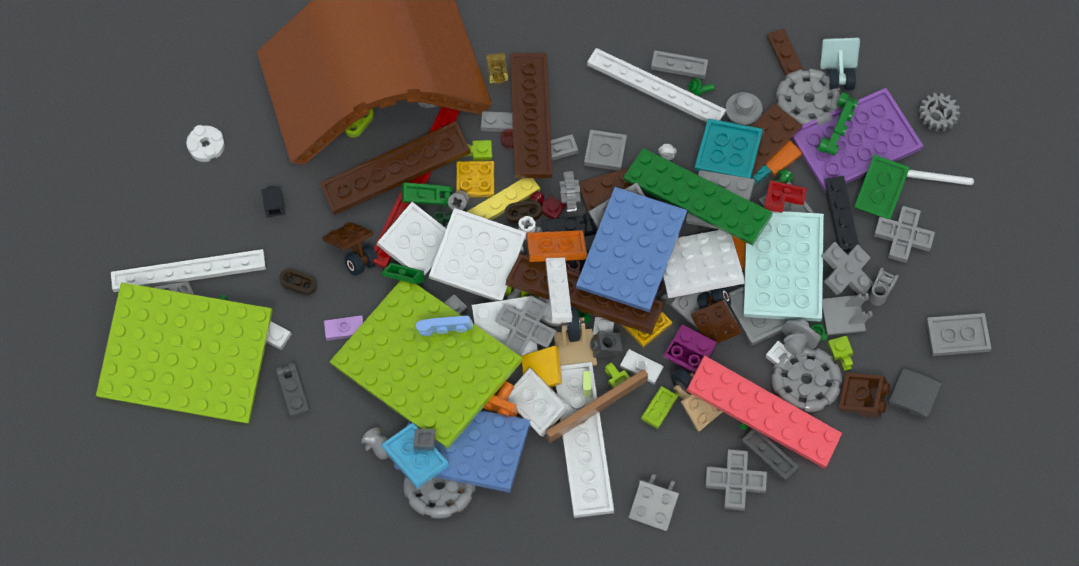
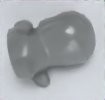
M376 427L367 431L361 440L362 443L366 444L365 450L368 451L372 448L379 459L389 458L381 448V444L388 439L385 436H381L380 429Z

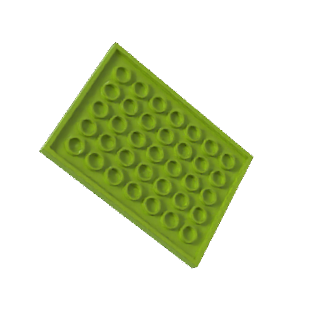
M400 280L329 362L333 367L410 423H414L419 429H435V441L449 449L523 359L475 324H473V329L463 333L448 331L446 334L434 332L431 336L420 335L416 329V324L421 320L462 315L417 284Z
M121 282L96 397L250 424L273 309Z

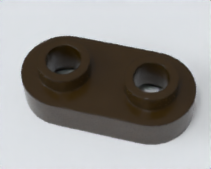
M535 200L511 203L504 211L505 217L510 223H519V220L525 216H530L533 220H537L543 213L541 204Z
M285 269L279 276L282 287L302 295H311L317 289L316 280L311 275L293 269ZM310 285V288L306 289L304 286Z

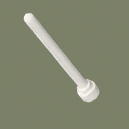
M909 170L907 177L965 185L974 184V179L969 177Z

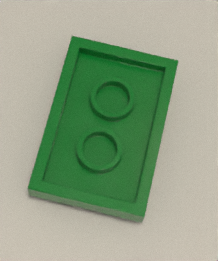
M874 155L854 208L877 217L891 219L910 167Z

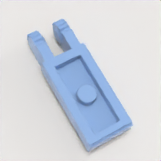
M469 316L432 318L417 322L416 329L422 336H431L434 332L438 334H446L448 331L463 333L473 329V322Z

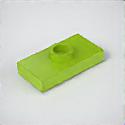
M661 386L642 415L641 420L659 429L678 399V395Z

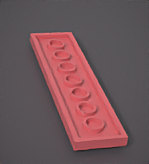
M706 356L700 361L686 389L692 395L822 468L827 467L842 435L838 430Z

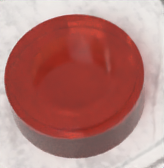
M513 130L503 131L500 137L501 144L505 148L512 149Z

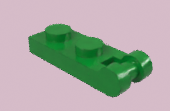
M403 183L401 185L402 203L413 202L414 204L449 207L448 199L453 193V187Z

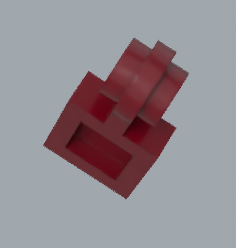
M535 191L529 196V201L535 200L541 204L542 214L550 219H558L566 208L565 203L561 204V201L552 196H549L545 201L544 195L539 191Z

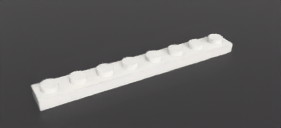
M597 48L587 61V66L707 122L708 118L721 121L726 113V109Z
M261 249L111 272L113 292H119L121 282L152 287L265 270L264 251Z

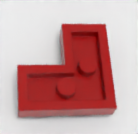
M770 180L764 208L772 212L783 213L785 202L804 205L807 188Z

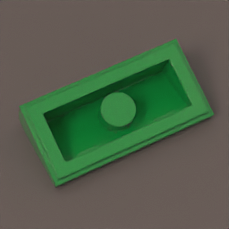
M390 263L381 273V276L412 284L425 282L424 271L395 263Z

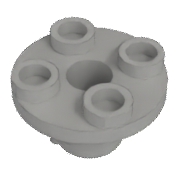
M747 92L732 95L728 99L725 108L726 115L731 123L745 126L753 125L761 117L763 111L761 101L755 95Z
M799 319V321H786L782 327L783 333L786 336L783 340L785 342L784 348L793 355L804 353V346H809L810 349L816 348L821 339V336L815 333L809 327V323L803 319Z

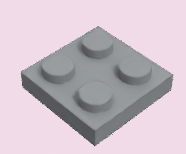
M590 130L584 166L621 170L627 135Z

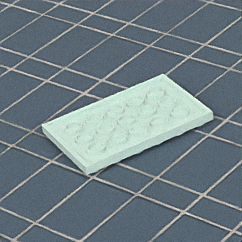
M785 211L783 213L772 212L773 216L754 245L746 243L743 317L786 320L803 319L805 321L821 322L823 214Z

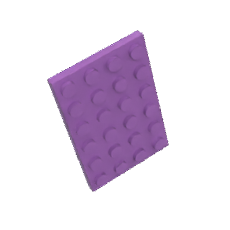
M887 88L858 100L850 122L846 121L845 123L848 128L844 137L840 136L836 145H839L835 156L826 152H819L817 149L823 137L831 138L843 108L830 112L829 114H831L830 116L833 119L823 125L817 126V122H819L817 119L803 124L802 129L792 138V141L801 151L802 157L824 193H827L824 182L826 178L844 176L845 183L847 184L867 175L874 155L896 162L923 149V144Z

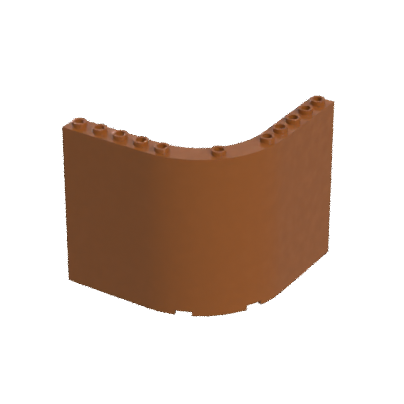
M314 0L309 2L306 7L298 12L257 51L291 163L307 164L348 127L360 118L370 114L369 110L377 106L382 109L396 105V101L406 100L407 103H427L479 115L482 114V111H486L492 106L455 0Z

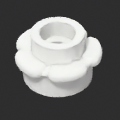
M664 144L658 149L660 157L666 160H672L676 154V149L671 144Z

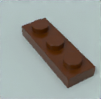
M785 29L768 33V42L784 75L787 76L789 73L799 69L804 71Z

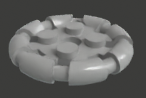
M802 69L791 72L785 76L784 81L780 82L776 91L777 105L802 125L814 120L809 119V117H815L819 121L817 126L823 125L833 119L830 116L831 114H829L830 112L841 108L836 105L841 94L840 87L830 90L826 73L820 70L808 69V71H802ZM803 78H809V81L803 82ZM810 96L814 101L807 102L804 100V97ZM796 110L799 114L795 115L793 112Z
M804 346V353L799 355L792 354L790 358L787 354L783 353L778 358L780 362L774 364V374L771 375L775 394H778L781 399L800 410H804L806 413L823 410L824 406L831 405L836 400L841 390L839 386L842 383V375L838 364L835 365L832 361L833 357L819 348L811 349L809 346ZM807 356H811V357H815V358H814V360H812V359H807ZM794 358L797 363L792 365L790 360ZM825 365L829 368L826 372L822 368ZM787 373V378L782 377L781 374ZM808 376L812 382L805 384L801 381V377ZM826 382L832 383L830 387L825 386ZM788 388L791 393H786L785 389ZM821 395L822 399L819 400L816 397ZM799 397L807 398L806 403L800 402Z
M407 477L404 478L403 483L404 494L409 499L410 506L423 516L425 514L430 515L431 518L436 519L451 517V514L461 512L470 503L472 492H475L476 487L475 485L436 477L418 489ZM442 482L445 484V487L439 490L434 485ZM459 488L465 490L464 493L459 494ZM421 493V497H416L417 494ZM430 502L436 504L434 508L428 507ZM450 502H453V505H451V506H449V507L446 505V504H449Z

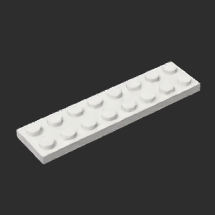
M592 362L560 366L562 384L555 386L556 394L569 407L560 417V422L597 399ZM583 371L591 372L590 397H583ZM598 412L562 435L574 518L614 513L600 413Z

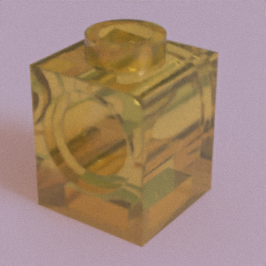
M504 52L486 55L490 83L507 81L508 70Z

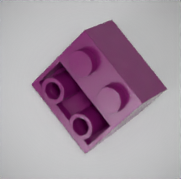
M681 325L663 357L695 373L704 356L711 359L717 342Z

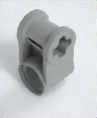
M881 267L869 295L871 304L881 306L886 302L899 275L886 272Z

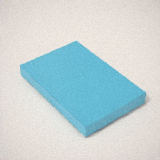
M411 423L382 443L381 448L418 489L448 468L449 463L436 448H434V451L414 450L415 429H418V427Z

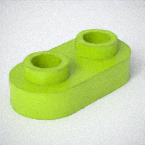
M373 109L369 110L370 114H367V117L360 118L345 130V134L352 138L360 136L374 118Z

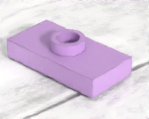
M362 315L325 320L326 341L350 338L363 324Z

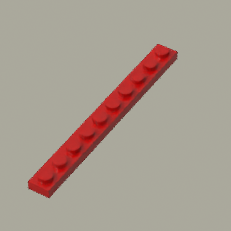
M441 107L429 133L457 121L460 110ZM433 171L407 183L427 184ZM401 192L377 242L410 205V203H402ZM375 245L374 250L378 259H375L373 262L376 266L385 269L392 257Z

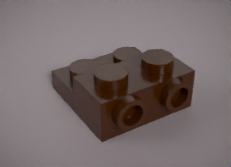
M846 373L839 410L842 412L860 413L863 417L881 418V413L886 412V401H884L885 395H889L890 384L883 375Z

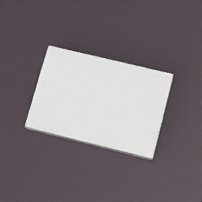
M531 368L514 385V389L507 399L508 402L516 405L519 414L524 419L530 420V425L543 437L546 431L569 408Z

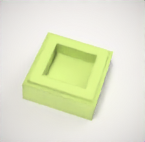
M583 371V397H590L591 372Z

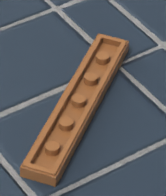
M645 369L546 431V439L549 444L646 383L648 374Z

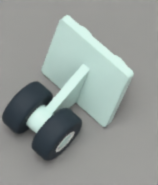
M859 38L823 39L820 68L829 69L827 77L830 90L838 89L839 85H844L846 90L855 89L856 74L854 68L857 67Z

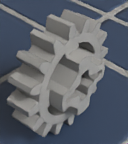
M933 93L932 98L928 95L926 100L922 101L919 108V118L924 119L923 125L929 124L928 129L935 127V131L938 132L939 128H941L944 132L947 127L952 129L953 124H957L960 112H958L960 106L955 105L956 100H950V95L944 97L943 93L940 96Z
M573 171L563 172L564 181H559L561 204L566 203L567 212H576V202L581 201L579 181L574 180Z

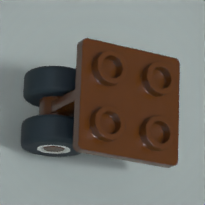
M349 222L322 237L324 242L341 250L351 248L352 252L344 258L345 265L351 274L358 275L362 273L364 265L367 268L376 266L373 262L375 259H378L375 250L369 245L361 246L362 241L374 235L373 231Z
M725 287L713 289L712 296L708 292L698 295L697 301L700 309L692 312L691 317L702 335L720 343L741 334L742 330L729 308L731 306V298Z

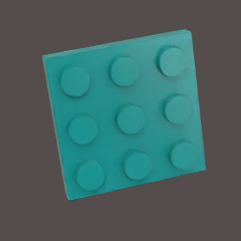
M708 118L695 164V171L702 170L751 179L763 129Z

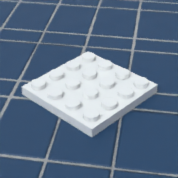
M454 208L429 274V279L494 301H502L508 287L506 286V279L519 256L526 232Z
M720 229L677 238L663 276L668 298L745 283L732 235Z

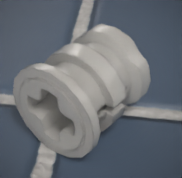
M462 190L456 191L448 199L449 207L452 210L454 208L463 210L468 204L469 195Z

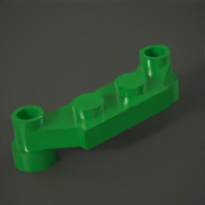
M841 93L836 105L843 108L831 138L823 137L817 151L826 152L833 156L836 155L839 145L836 144L840 136L844 137L848 128L845 123L846 121L850 122L858 100L849 97L847 93Z

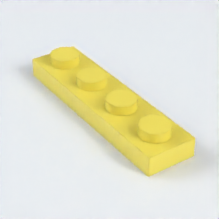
M522 178L467 212L493 220L503 214L509 204L523 202L530 198L531 193L535 191L540 192V187L533 178Z

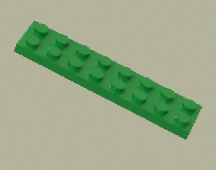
M644 148L623 177L625 182L631 185L637 182L641 190L673 206L687 210V213L752 246L773 216L771 211Z

